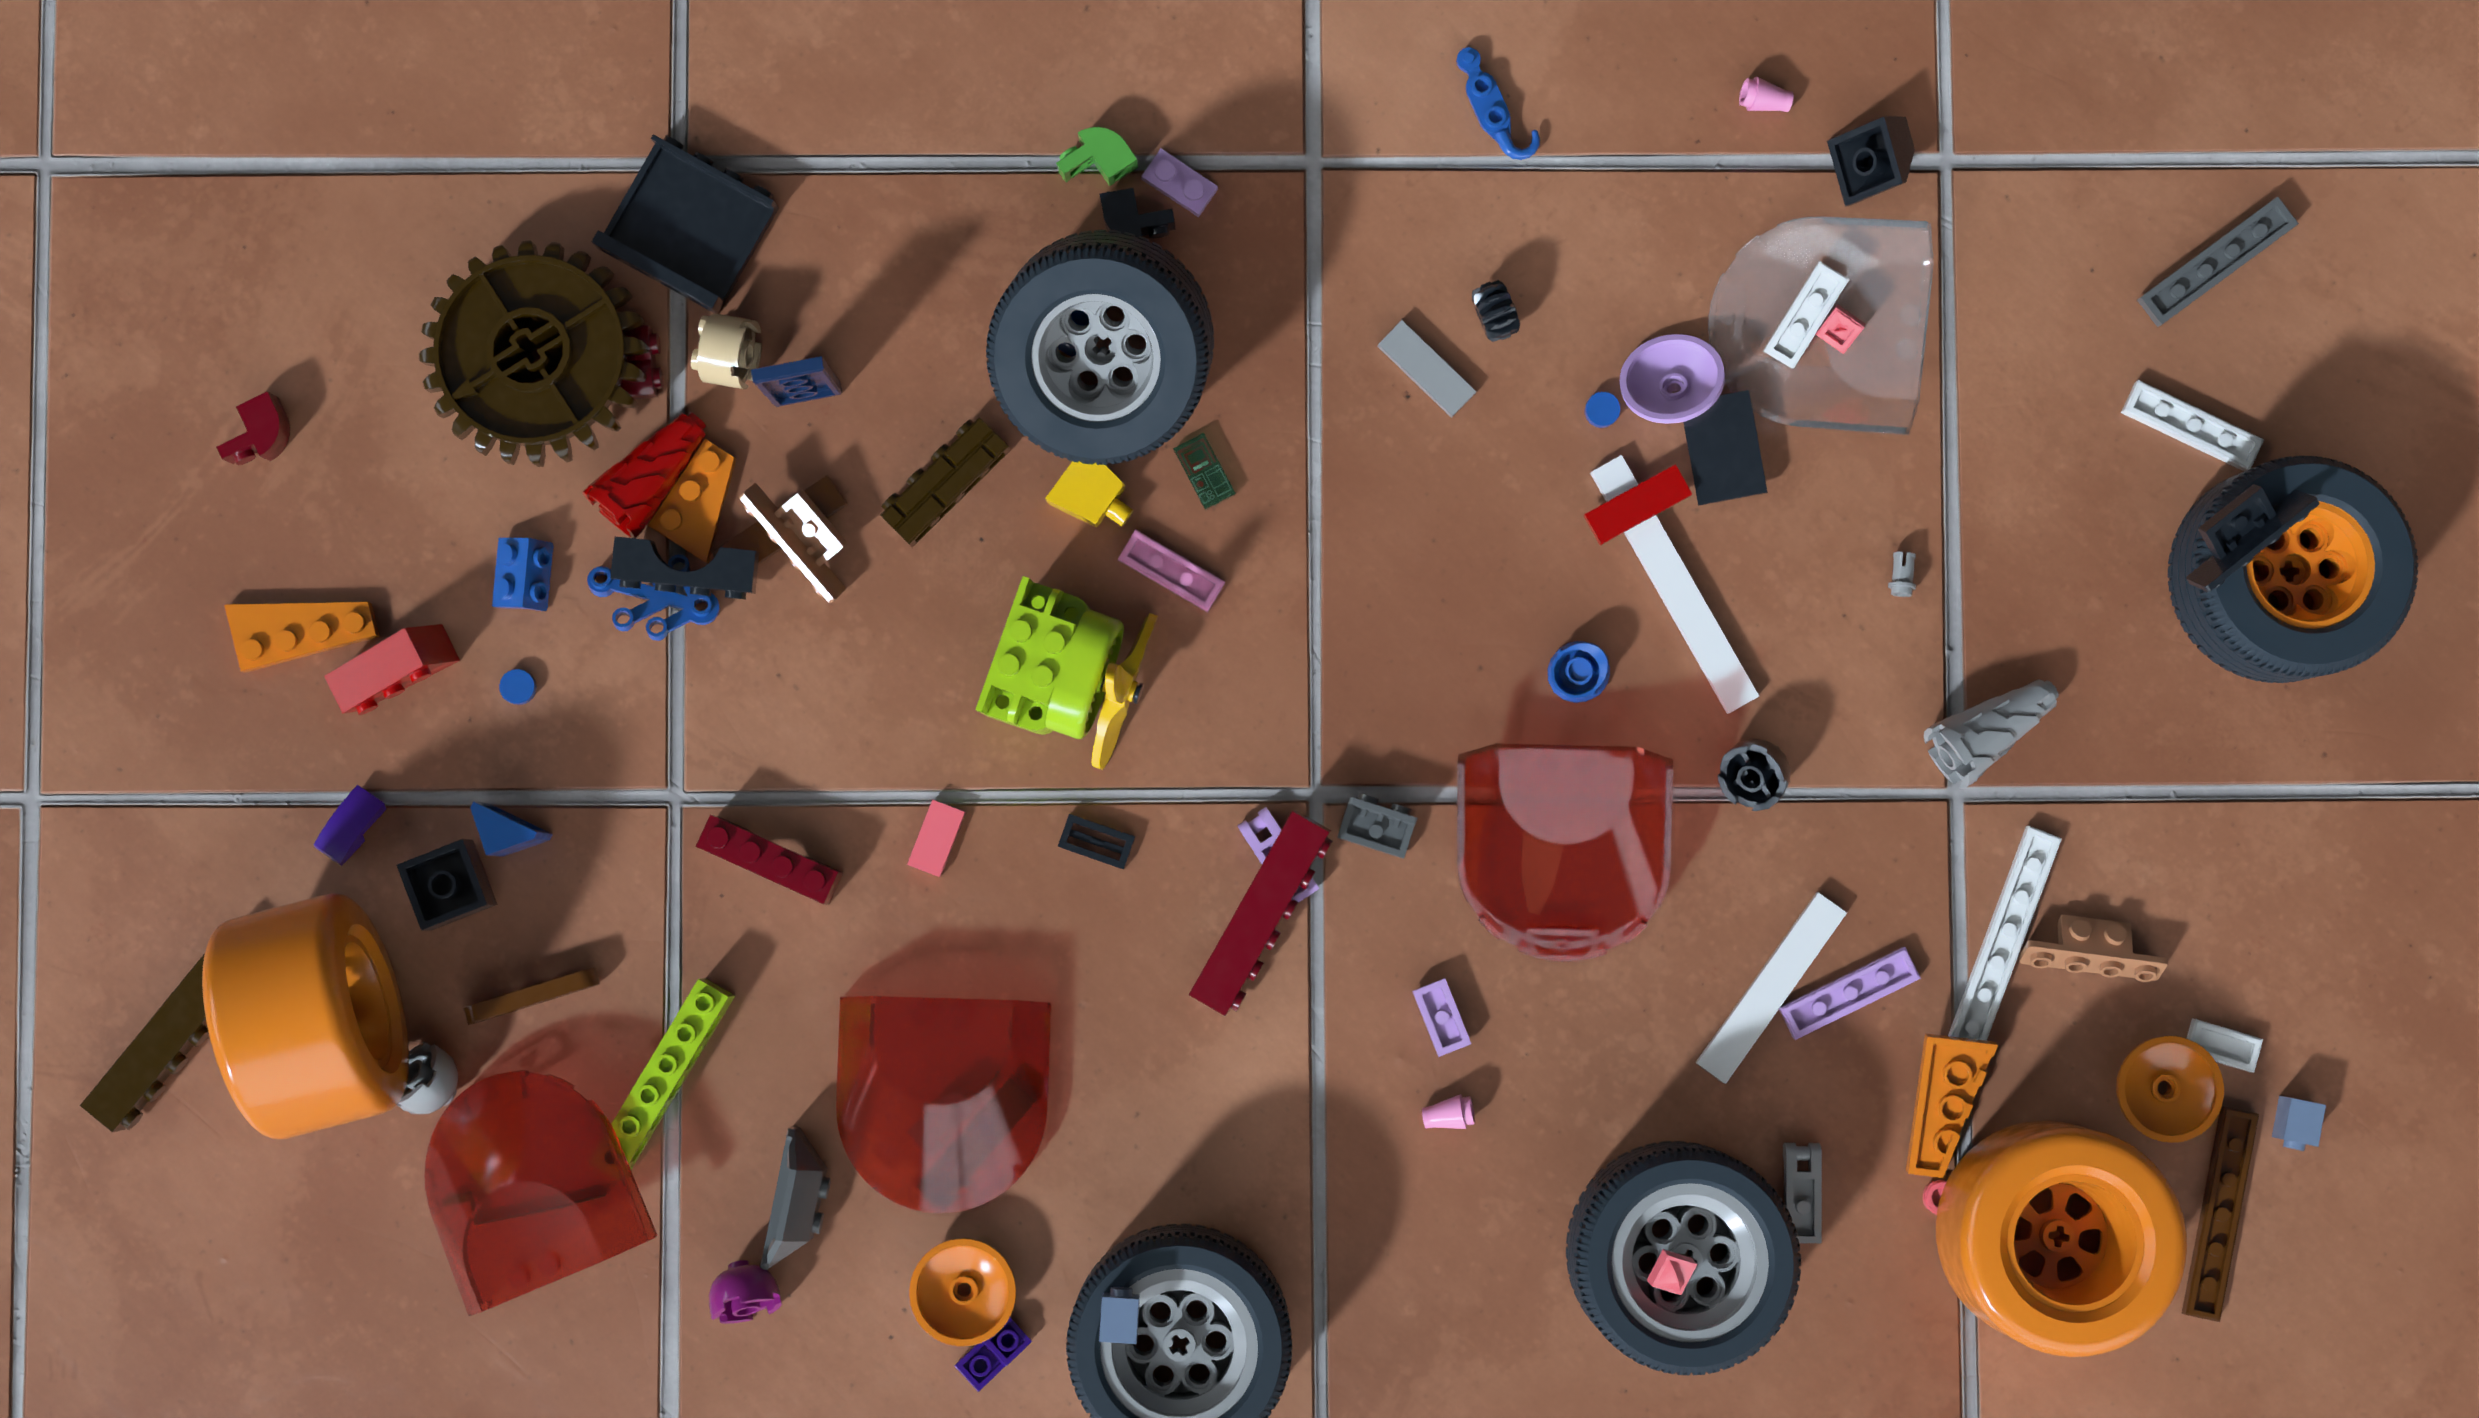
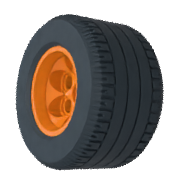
M2289 456L2265 462L2230 477L2211 488L2195 502L2183 518L2182 524L2179 525L2175 534L2176 537L2173 539L2172 552L2169 554L2168 564H2170L2168 566V585L2176 617L2178 620L2180 619V625L2183 627L2184 632L2188 633L2189 639H2191L2193 644L2197 645V648L2204 655H2207L2210 660L2219 664L2220 667L2227 671H2232L2233 674L2247 679L2268 683H2288L2330 675L2353 668L2374 656L2397 633L2396 631L2400 629L2405 621L2404 618L2407 617L2411 608L2410 605L2413 603L2414 590H2416V583L2418 582L2416 577L2418 575V556L2416 555L2417 549L2414 546L2416 545L2413 540L2414 535L2411 534L2412 529L2408 525V520L2404 518L2406 517L2405 514L2402 513L2401 507L2397 506L2398 503L2393 500L2392 495H2388V491L2381 484H2377V481L2372 479V477L2365 475L2363 471L2355 467L2352 468L2351 465L2329 458ZM2254 484L2262 487L2272 507H2275L2295 490L2317 498L2319 505L2309 512V515L2304 520L2297 522L2285 531L2280 539L2275 542L2274 550L2265 547L2253 557L2250 563L2240 567L2227 577L2221 586L2206 592L2189 584L2186 577L2213 556L2198 528ZM2301 532L2307 534L2310 538L2308 549L2300 543L2299 537ZM2321 562H2324L2329 567L2330 572L2327 579L2319 572V564ZM2253 565L2259 569L2260 575L2257 581L2255 580ZM2283 568V570L2289 571L2290 576L2286 578L2284 575H2281L2279 569ZM2305 593L2310 594L2314 600L2311 610L2303 603ZM2270 594L2275 595L2278 599L2279 606L2277 610L2268 603V596Z

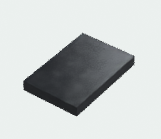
M1749 390L1720 395L1707 411L1683 422L1698 506L1768 493Z

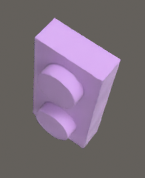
M1161 148L1141 176L1143 181L1197 217L1201 215L1218 190L1217 185Z
M1445 978L1412 991L1438 1057L1471 1044Z

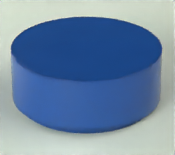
M1608 392L1595 393L1585 405L1586 419L1591 425L1598 428L1611 426L1620 415L1618 399Z
M520 669L510 670L505 673L499 684L502 697L515 705H523L531 701L537 689L533 676Z

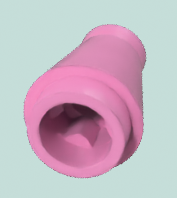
M1759 77L1754 79L1747 78L1740 91L1739 104L1745 106L1747 111L1789 112L1794 94Z
M1460 1094L1432 1106L1422 1108L1423 1122L1426 1129H1467V1125L1475 1124L1474 1108L1470 1096L1462 1097Z

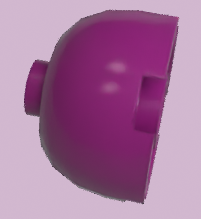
M747 1260L730 1263L728 1270L720 1273L713 1281L709 1292L711 1319L714 1320L719 1317L722 1324L753 1320L754 1313L767 1308L768 1314H771L782 1305L776 1279L768 1270H764L758 1265H749Z

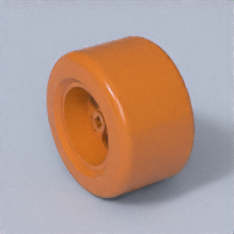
M332 893L233 918L217 927L208 941L203 961L202 989L204 1010L210 1041L221 1076L236 1107L247 1122L264 1136L272 1139H288L380 1115L392 1110L402 1099L408 1081V1032L402 999L391 961L382 939L367 913L350 897Z
M2031 1121L2001 1129L1976 1144L1958 1162L1944 1186L1937 1210L1936 1243L1943 1271L1958 1298L1977 1318L1988 1326L2042 1353L2064 1357H2087L2107 1353L2133 1342L2153 1327L2172 1303L2183 1277L2187 1256V1233L2184 1216L2171 1185L2157 1166L2141 1151L2118 1137L2101 1131L2057 1121ZM2048 1188L2051 1192L2052 1206L2045 1212L2037 1213L2029 1204V1201L2039 1192ZM2073 1193L2081 1196L2090 1205L2089 1211L2078 1219L2071 1218L2065 1212L2069 1196ZM2019 1217L2030 1223L2029 1236L2026 1239L2014 1240L2016 1225ZM2098 1229L2100 1231V1244L2097 1253L2090 1254L2079 1247V1236L2082 1231ZM2060 1231L2059 1238H2049V1232ZM2032 1250H2035L2043 1257L2040 1272L2034 1277L2019 1266V1259ZM2071 1256L2079 1265L2080 1274L2072 1279L2060 1281L2057 1275V1262L2062 1258Z

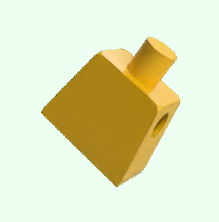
M1072 461L1045 498L1051 506L1094 527H1098L1106 516L1122 527L1134 511L1119 500V497L1125 490L1123 482L1106 465H1097L1096 463L1092 465L1083 464L1080 461L1078 463Z

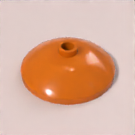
M2160 1036L2142 1042L2127 1055L2118 1073L2116 1093L2120 1109L2133 1128L2148 1138L2161 1142L2178 1143L2199 1136L2213 1124L2223 1104L2224 1082L2218 1064L2202 1046L2182 1037ZM2162 1081L2167 1084V1091L2164 1094H2160L2158 1091V1085Z
M970 1238L951 1239L933 1247L917 1264L910 1281V1305L919 1325L934 1339L952 1346L980 1344L996 1335L1004 1327L1012 1314L1016 1301L1014 1274L1003 1255L989 1244ZM961 1283H968L971 1286V1293L969 1295H962L959 1292V1285Z

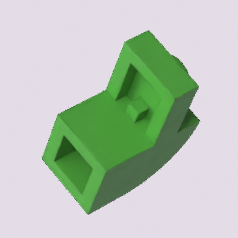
M1091 127L1078 132L1079 142L1082 146L1080 148L1073 146L1060 155V161L1056 163L1058 172L1065 182L1095 164L1109 186L1138 168L1137 159L1123 138L1116 132L1103 127Z

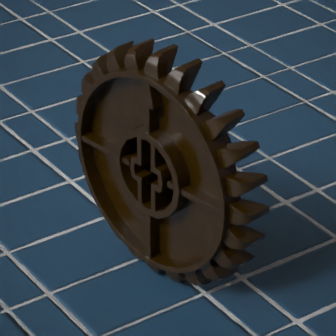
M531 240L521 242L518 248V256H511L509 251L503 245L493 248V263L486 265L476 256L468 261V269L471 273L469 277L464 280L452 274L446 280L448 287L453 292L450 298L434 297L431 306L440 314L438 322L424 323L421 333L434 340L433 347L425 348L419 352L420 362L428 366H435V372L429 374L423 380L424 389L430 393L440 391L444 393L434 406L436 414L441 418H446L455 412L458 413L453 422L452 432L461 440L465 439L475 428L478 429L475 436V448L485 456L492 450L496 440H499L501 457L506 463L514 465L517 461L520 446H525L526 454L530 461L537 467H544L545 445L550 444L560 458L570 462L573 460L569 438L574 436L590 449L596 450L599 448V444L591 428L592 424L598 422L605 428L615 432L621 429L616 417L608 409L611 403L627 408H635L637 405L636 400L620 387L622 381L644 382L647 378V375L641 369L627 362V356L646 354L649 352V346L637 338L626 337L625 333L645 324L644 319L636 312H618L617 310L633 298L632 294L623 287L612 288L605 292L603 289L610 283L615 274L608 267L602 266L594 269L587 275L585 272L589 267L591 257L583 251H578L571 255L567 262H564L565 249L557 242H551L545 248L543 256L538 255L537 247ZM536 348H540L537 350V352L541 358L537 362L533 363V361H535L536 359L534 358L532 352ZM538 378L541 379V380L538 381V382L531 383V382L535 381V380L538 379Z

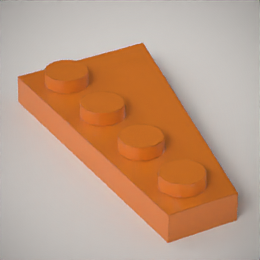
M372 603L224 605L240 671L245 673L380 637Z

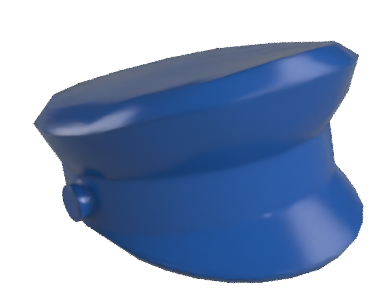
M1584 641L1567 643L1559 648L1550 660L1547 668L1548 682L1553 692L1563 700L1573 703L1591 700L1601 694L1608 684L1610 665L1607 655L1599 646Z

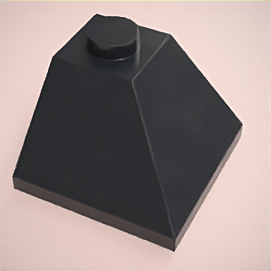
M1883 116L1827 141L1845 206H1851L1907 182L1915 147L1906 117Z

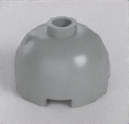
M423 1042L409 1051L408 1081L403 1097L397 1106L411 1114H430L448 1105L456 1095L458 1083V1069L454 1059L435 1044L431 1046Z

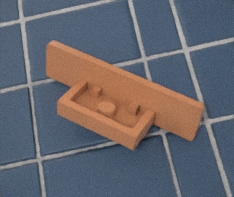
M754 483L739 495L746 511L758 519L766 529L769 538L782 547L789 556L792 565L805 574L819 596L832 603L846 590L845 586L828 568L825 562L848 542L803 489L779 509L757 483Z
M2062 914L2057 921L2059 944L2029 940L2019 955V962L2021 964L2031 965L2035 968L2050 967L2066 969L2072 973L2089 972L2101 974L2105 977L2135 978L2141 982L2159 980L2168 966L2167 958L2133 953L2131 923Z

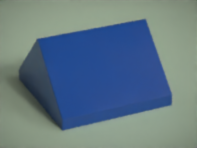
M473 801L470 807L485 854L488 856L503 857L547 842L553 835L492 804Z

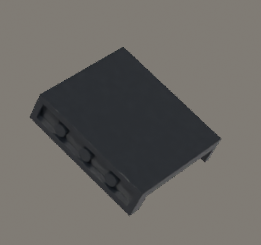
M653 134L651 140L654 142L652 150L604 233L598 230L591 242L598 250L714 314H719L779 208L774 200H772L774 195L763 187L755 185L754 189L743 184L744 178L732 170L726 168L724 172H721L712 167L714 162L703 154L695 152L694 156L683 151L684 145L674 138L666 135L664 139H661Z

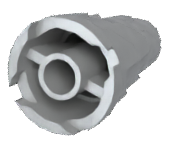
M2038 679L2019 689L1986 700L1961 713L1935 723L1924 731V742L1927 743L1933 740L1935 745L1928 750V753L1938 769L1950 782L1956 784L1963 780L1959 788H1966L1976 782L1987 768L2004 756L2016 741L2036 726L2042 717L2057 706L2058 691L2050 681Z

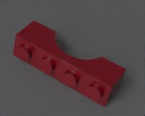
M710 814L695 846L821 904H830L843 876V872L778 845L716 815Z

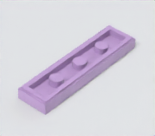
M1901 947L1782 1005L1779 1011L1793 1039L1796 1040L1921 979L1906 947Z

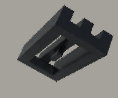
M1069 814L1058 847L1124 870L1135 836ZM1073 823L1125 840V846L1121 847L1072 830ZM1071 836L1120 853V860L1067 843L1068 838Z

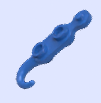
M1463 48L1458 53L1456 62L1459 69L1468 75L1465 90L1480 126L1499 144L1505 155L1517 160L1530 158L1539 148L1540 137L1538 131H1532V142L1529 147L1520 149L1514 145L1511 139L1510 113L1496 81L1490 74L1481 71L1479 52L1474 48Z

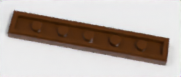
M2221 1107L2183 1302L2182 1314L2220 1322L2259 1114Z

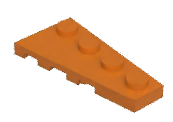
M1925 1033L1906 1164L1908 1174L1944 1178L1960 1139L1959 1134L1963 1124L1971 1113L1975 1095L1979 1086H1982L1987 1074V1066L1997 1050L1998 1044L1996 1042Z

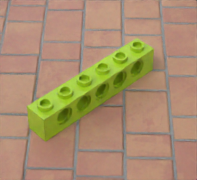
M706 978L697 980L588 1164L616 1181L627 1178L735 995Z

